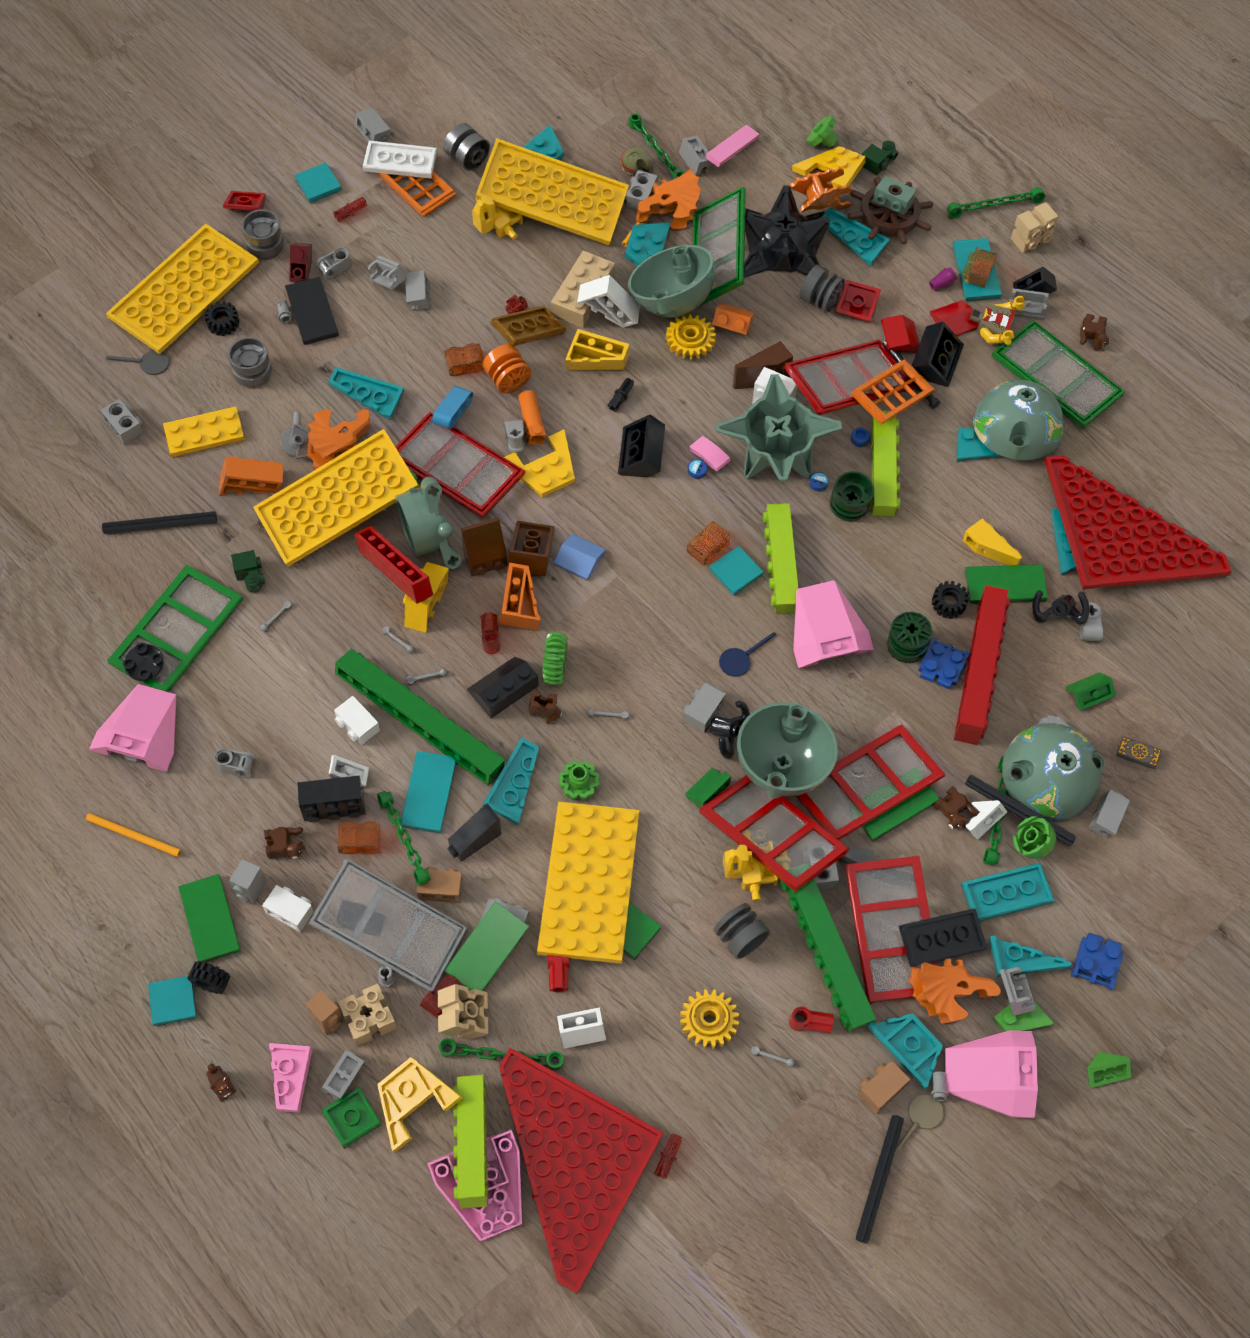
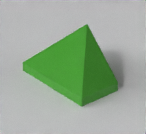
M1098 1052L1087 1067L1090 1088L1132 1078L1130 1059L1126 1056Z

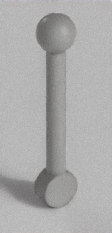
M289 601L284 602L283 607L266 624L261 625V630L267 631L268 626L285 610L291 609V603Z
M388 627L382 628L384 635L392 637L404 646L407 652L412 653L414 651L412 645L406 644L395 636Z
M441 669L439 672L417 677L408 676L406 681L408 684H413L417 680L439 675L446 676L447 670Z
M594 709L587 711L589 716L621 717L623 720L629 718V713L626 711L622 713L595 711Z
M757 1046L751 1049V1053L754 1056L759 1054L786 1063L789 1067L795 1065L793 1059H785L761 1051Z

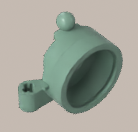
M426 477L421 482V488H410V491L395 496L399 518L408 544L416 558L426 554L432 555L435 551L439 550L440 557L446 567L456 569L461 564V557L457 550L447 542V537L453 533V526L447 522L446 517L440 515L438 510L442 488L434 477Z

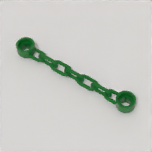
M637 113L632 114L628 119L629 127L634 130L637 129L638 132L643 134L648 145L657 152L658 158L668 166L673 180L684 174L683 171H680L678 167L672 164L670 157L665 151L661 150L656 139L649 135L646 126L642 123L641 116Z
M1035 187L1030 192L1003 196L965 204L952 202L948 205L947 212L950 218L955 219L960 217L962 212L1030 199H1032L1033 203H1040L1045 199L1046 195L1043 189Z
M1004 756L1001 757L998 764L999 772H1002ZM1002 776V778L999 779L998 790L1007 795V789L1001 790V784H1004ZM1004 816L991 829L990 842L992 846L991 848L988 847L984 853V864L992 866L993 864L997 865L999 862L1000 853L996 849L1001 841L1002 830L1000 824ZM999 831L998 840L997 838L993 840L994 832L997 833Z
M382 791L377 793L380 807L382 809L388 808V817L391 823L396 825L398 829L397 836L401 844L406 845L408 850L407 857L411 865L416 866L414 878L417 885L427 884V881L431 880L430 873L427 868L423 869L420 865L422 862L421 858L410 844L412 841L408 831L403 829L401 825L402 818L398 810L392 806L394 800L391 792ZM394 812L396 813V815H397V817H398V818H395V821L393 820V818H392V816H391V815H394ZM404 832H405V834H406V836H407V838L405 839V842L403 841V839H402V837H401V836L404 835ZM415 853L417 859L413 862L411 856H414Z
M445 1038L439 1043L440 1054L446 1058L453 1055L466 1056L473 1054L481 1059L494 1060L496 1057L504 1058L506 1055L505 1052H497L494 1048L480 1047L478 1049H471L467 1045L456 1044L450 1038ZM450 1046L452 1047V1050L450 1052H445L444 1048ZM457 1047L464 1048L462 1050L463 1053L456 1052ZM482 1050L493 1051L491 1052L492 1056H484ZM517 1051L543 1066H548L552 1070H559L564 1064V1057L559 1051H552L549 1054H537L535 1056ZM540 1057H545L547 1063L539 1062L541 1061ZM553 1059H558L559 1063L557 1065H554L551 1063V1061Z

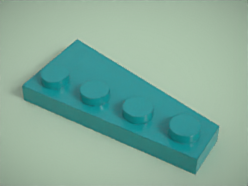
M521 737L482 806L488 803L497 815L519 825L539 746Z

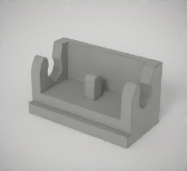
M373 108L356 113L355 127L368 142H386L388 140L387 137H381L389 134L390 128Z
M698 135L684 138L679 154L687 166L693 170L695 176H699L703 168L706 173L709 171L712 162L705 158L709 151Z
M377 256V259L368 266L370 271L376 267L375 273H372L370 276L371 281L391 290L407 279L399 263L382 256Z
M425 270L405 273L407 278L405 279L407 305L418 304L417 306H412L413 311L430 310V286Z
M1012 289L1009 302L1012 301L1014 303V299L1017 296H1023L1025 299L1024 309L1020 311L1015 308L1014 316L1044 320L1049 293Z
M1111 789L1104 793L1088 829L1104 837H1108L1109 834L1114 836L1130 800Z
M1020 967L1000 970L1013 1016L1036 1010L1026 975L1019 974L1013 976L1016 973L1022 972Z
M345 1050L322 1086L321 1091L325 1094L329 1093L335 1100L341 1099L364 1063V1060Z

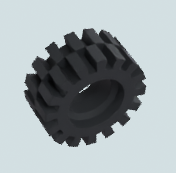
M217 301L216 305L212 303L210 305L211 308L207 307L205 320L211 333L215 332L217 336L221 333L222 336H225V333L230 335L231 330L233 332L236 331L235 327L238 328L239 317L234 305H231L230 302L226 305L225 301H222V304ZM219 316H228V319L225 321H216V318Z
M945 581L944 585L940 583L935 589L932 598L934 611L938 610V615L943 613V618H946L947 615H949V619H953L954 615L957 618L966 610L969 594L968 591L965 592L966 588L964 586L960 588V583L954 585L955 581H951V584ZM945 595L954 596L958 602L953 605L947 604L943 600V597Z
M195 961L189 973L188 981H191L190 983L195 984L196 987H201L203 990L222 994L230 979V975L225 970L219 969L220 967L218 966L215 967L210 963Z

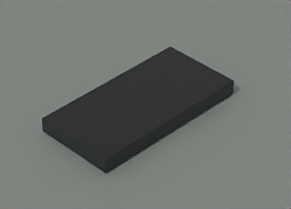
M320 276L285 285L304 345L339 336Z
M975 908L898 926L910 968L922 965L925 962H937L987 949Z

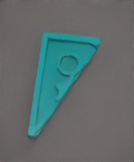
M997 936L989 937L997 977H1001L1000 970L1015 967L1022 969L1021 973L1014 974L1019 975L1070 969L1072 966L1071 962L1066 961L1064 958L1058 956L1054 958L1042 954V951L1027 946L1023 947L1012 941L1008 943L997 939Z

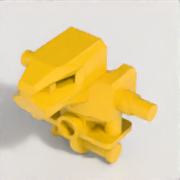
M487 195L481 196V200L476 199L477 203L472 210L473 225L482 234H486L495 228L498 238H502L505 235H509L513 240L517 238L518 234L511 226L515 223L522 225V215L495 206V199L489 198Z
M743 832V835L753 842L751 832ZM769 842L768 846H760L759 848L767 854L773 850V844ZM739 845L736 850L731 849L724 852L723 867L725 877L727 879L742 878V889L750 890L753 902L761 900V884L773 883V886H777L778 877L752 857V851H748L746 845ZM786 850L779 855V858L774 860L788 871L790 870L791 862Z

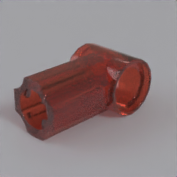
M486 612L480 616L483 650L488 654H495L500 650L498 616L492 612Z
M447 974L434 991L431 990L425 995L420 1006L438 1019V1016L442 1015V1009L438 1007V990L454 984L461 986L462 984L454 976Z

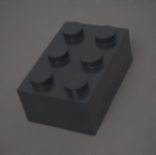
M360 775L297 782L299 807L304 821L318 822L320 819L337 820L340 817L346 816L356 818L366 814L364 790Z

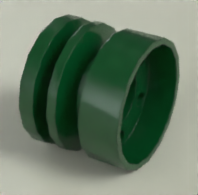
M850 471L840 475L835 482L830 497V508L835 516L850 522L864 517L874 495L872 481L861 472Z
M913 611L897 615L892 622L887 640V648L891 656L903 663H915L921 660L927 652L933 632L929 620L922 614Z

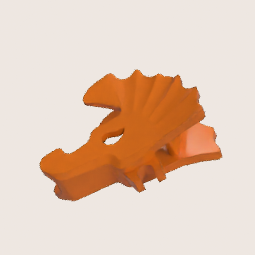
M839 167L833 171L829 168L825 172L808 173L806 177H796L795 182L790 183L791 189L808 197L800 208L801 213L807 210H821L827 207L844 209L851 206L849 201L842 203L839 199L840 195L851 193V187L846 185L833 188V184L829 182L844 175L842 168Z
M689 169L674 180L667 182L664 179L659 186L657 183H654V195L639 202L636 221L644 223L648 221V215L658 214L662 216L674 212V220L670 228L672 230L686 229L687 222L694 220L693 213L697 210L701 189L697 184L699 177L694 175L692 169Z
M321 410L313 414L315 421L308 423L310 432L308 433L307 457L312 459L314 470L357 445L356 441L369 431L370 416L368 410H360L356 413L358 417L356 420L351 422L343 421L335 427H330L331 410ZM344 428L348 429V432H341V431H342Z
M945 959L944 966H936L925 962L922 963L921 967H911V976L908 980V983L914 988L912 996L916 998L921 1006L927 1009L929 1017L933 1015L938 1016L941 1024L962 1020L968 1016V1012L954 998H962L971 995L973 992H977L981 999L998 996L1001 992L999 986L992 979L970 975L960 959L956 960V966L951 964L952 959Z

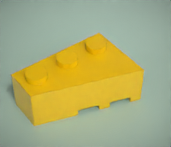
M577 329L565 359L566 369L624 370L630 356V346L621 341Z
M427 562L424 568L420 569L429 576L434 595L418 604L406 594L403 599V604H405L404 627L426 633L428 630V618H433L435 611H432L436 602L441 600L448 583L449 568Z

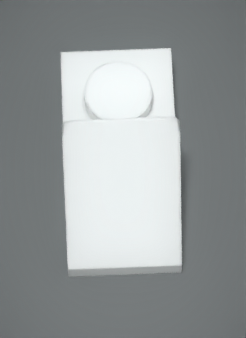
M332 755L329 776L332 779L360 775L362 786L365 787L369 767Z
M998 800L972 802L971 804L979 814L973 817L966 827L978 840L1007 811Z

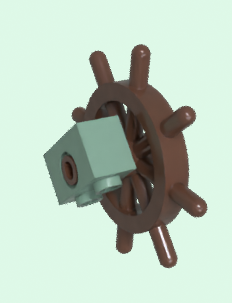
M884 176L882 180L876 177L874 178L876 187L870 189L866 194L856 190H852L850 196L862 201L860 211L848 213L847 218L849 220L862 218L864 223L872 229L868 234L870 240H873L880 233L888 236H898L901 244L904 245L907 243L905 234L914 229L915 226L925 231L931 230V225L919 220L921 209L932 208L933 202L919 203L915 197L916 189L912 188L911 182L903 184L888 176ZM869 205L876 207L878 209L870 210ZM911 211L912 216L906 214V212Z

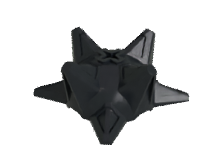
M783 185L771 211L767 214L745 208V234L750 254L744 262V278L767 270L773 272L788 271L790 273L797 271L807 276L814 266L820 265L816 254L830 224L828 217H822L825 212L821 211L806 216L800 214L790 185Z

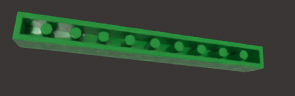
M350 649L335 662V675L439 751L453 758L457 764L487 786L500 775L504 768L505 759L499 753L492 751L484 742L474 738L469 731L463 730L455 721L445 717L437 708L427 704L422 697L416 696L407 686L398 683L393 676L380 670L376 664L369 662L361 653Z

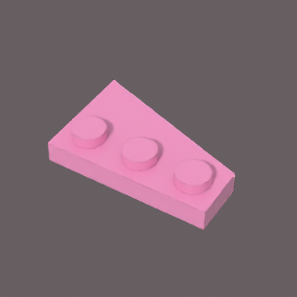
M269 1043L272 1055L271 1066L274 1073L273 1084L276 1109L283 1112L300 1113L313 1049L310 1046Z

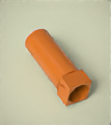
M532 390L521 392L518 399L528 445L543 444L546 434L537 395Z

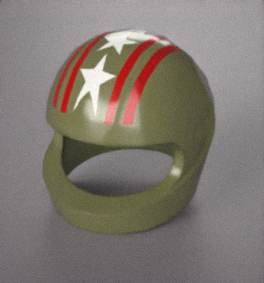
M642 146L627 148L621 155V167L628 175L635 176L639 168H643L648 173L653 170L651 160Z

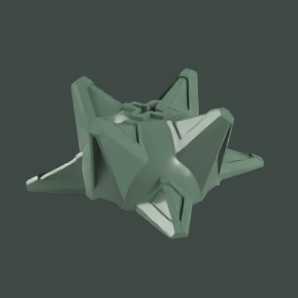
M779 374L770 375L763 397L756 400L754 404L745 410L742 416L716 424V432L745 442L747 446L744 467L745 478L751 479L771 465L779 481H787L791 468L803 477L809 478L812 475V444L814 439L842 429L841 421L813 414L809 408H806L797 399L790 397Z

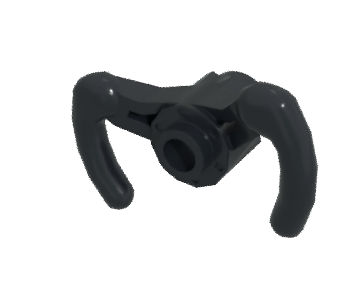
M1038 590L1035 593L1032 609L1037 622L1044 623L1051 617L1072 618L1079 625L1085 624L1088 621L1090 606L1084 592L1078 593L1082 605V613L1076 609V602L1071 595H1061L1052 603V607L1042 613L1040 611V600L1043 592Z
M740 700L736 701L735 705L741 709L742 716L730 719L714 717L710 723V732L720 737L718 739L719 750L725 759H731L734 755L733 740L738 736L742 723L750 715L748 706Z

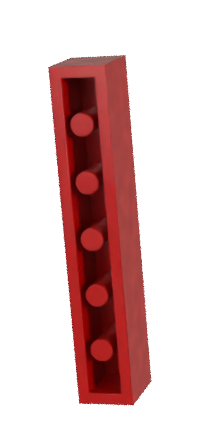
M372 526L354 534L359 552L416 604L434 595L429 576Z

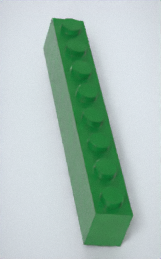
M805 864L788 870V872L797 878L808 870L809 866ZM815 879L811 880L797 892L781 880V887L784 892L787 891L790 898L789 905L797 914L798 926L801 930H804L806 935V944L814 953L815 965L823 974L824 986L827 989L829 988L832 995V1004L840 1013L841 1025L850 1033L873 1023L876 1020L875 1015Z

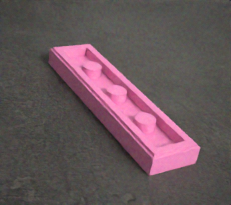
M745 125L710 150L705 158L717 167H720L757 140L759 133Z

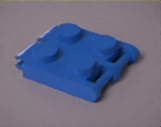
M933 637L918 670L921 672L920 678L932 683L937 678V685L950 689L951 684L956 685L970 652L958 650L951 644L946 645L936 641L937 638Z
M1089 932L1086 938L1083 937L1081 939L1071 976L1090 980L1092 984L1098 983L1107 986L1109 990L1113 991L1124 951L1120 950L1121 943L1107 939L1105 944H1102L1103 937ZM1078 970L1091 974V976L1078 972ZM1096 977L1110 981V983L1097 979Z

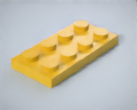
M236 406L163 423L171 458L245 440Z

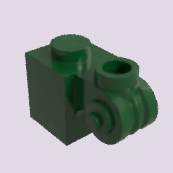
M889 140L884 141L882 149L871 144L862 153L866 158L863 168L876 176L881 171H884L889 161H894L898 156L899 152L895 149V143Z
M254 550L232 554L231 558L237 581L244 579L249 592L259 591L261 585L265 584L263 573H259V568H262L260 556L256 557Z

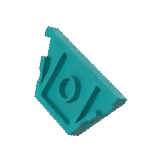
M550 125L523 146V148L557 160H561L564 157V152Z
M670 223L633 225L624 257L633 262L637 267L650 256L663 251Z
M1052 508L1051 517L1060 573L1065 575L1068 571L1076 568L1060 512L1058 509Z
M913 1013L903 1015L901 1018L895 1017L879 1023H870L867 1028L925 1090L929 1085L943 1045Z

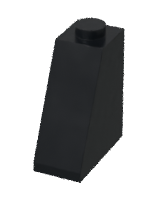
M488 803L448 838V851L453 858L457 857L460 862L501 835L500 819Z

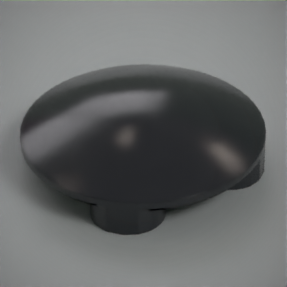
M143 642L138 643L136 647L131 649L123 661L126 673L136 681H148L155 678L161 672L164 665L162 652L157 647Z

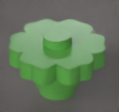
M832 116L823 118L811 130L806 142L810 146H816L821 143L824 147H832L838 140L836 133L833 131L836 120Z
M572 761L564 766V772L559 773V787L564 789V796L573 801L578 798L585 801L593 797L594 790L599 788L600 775L595 772L594 765L589 764L587 761H583L580 764L577 761Z

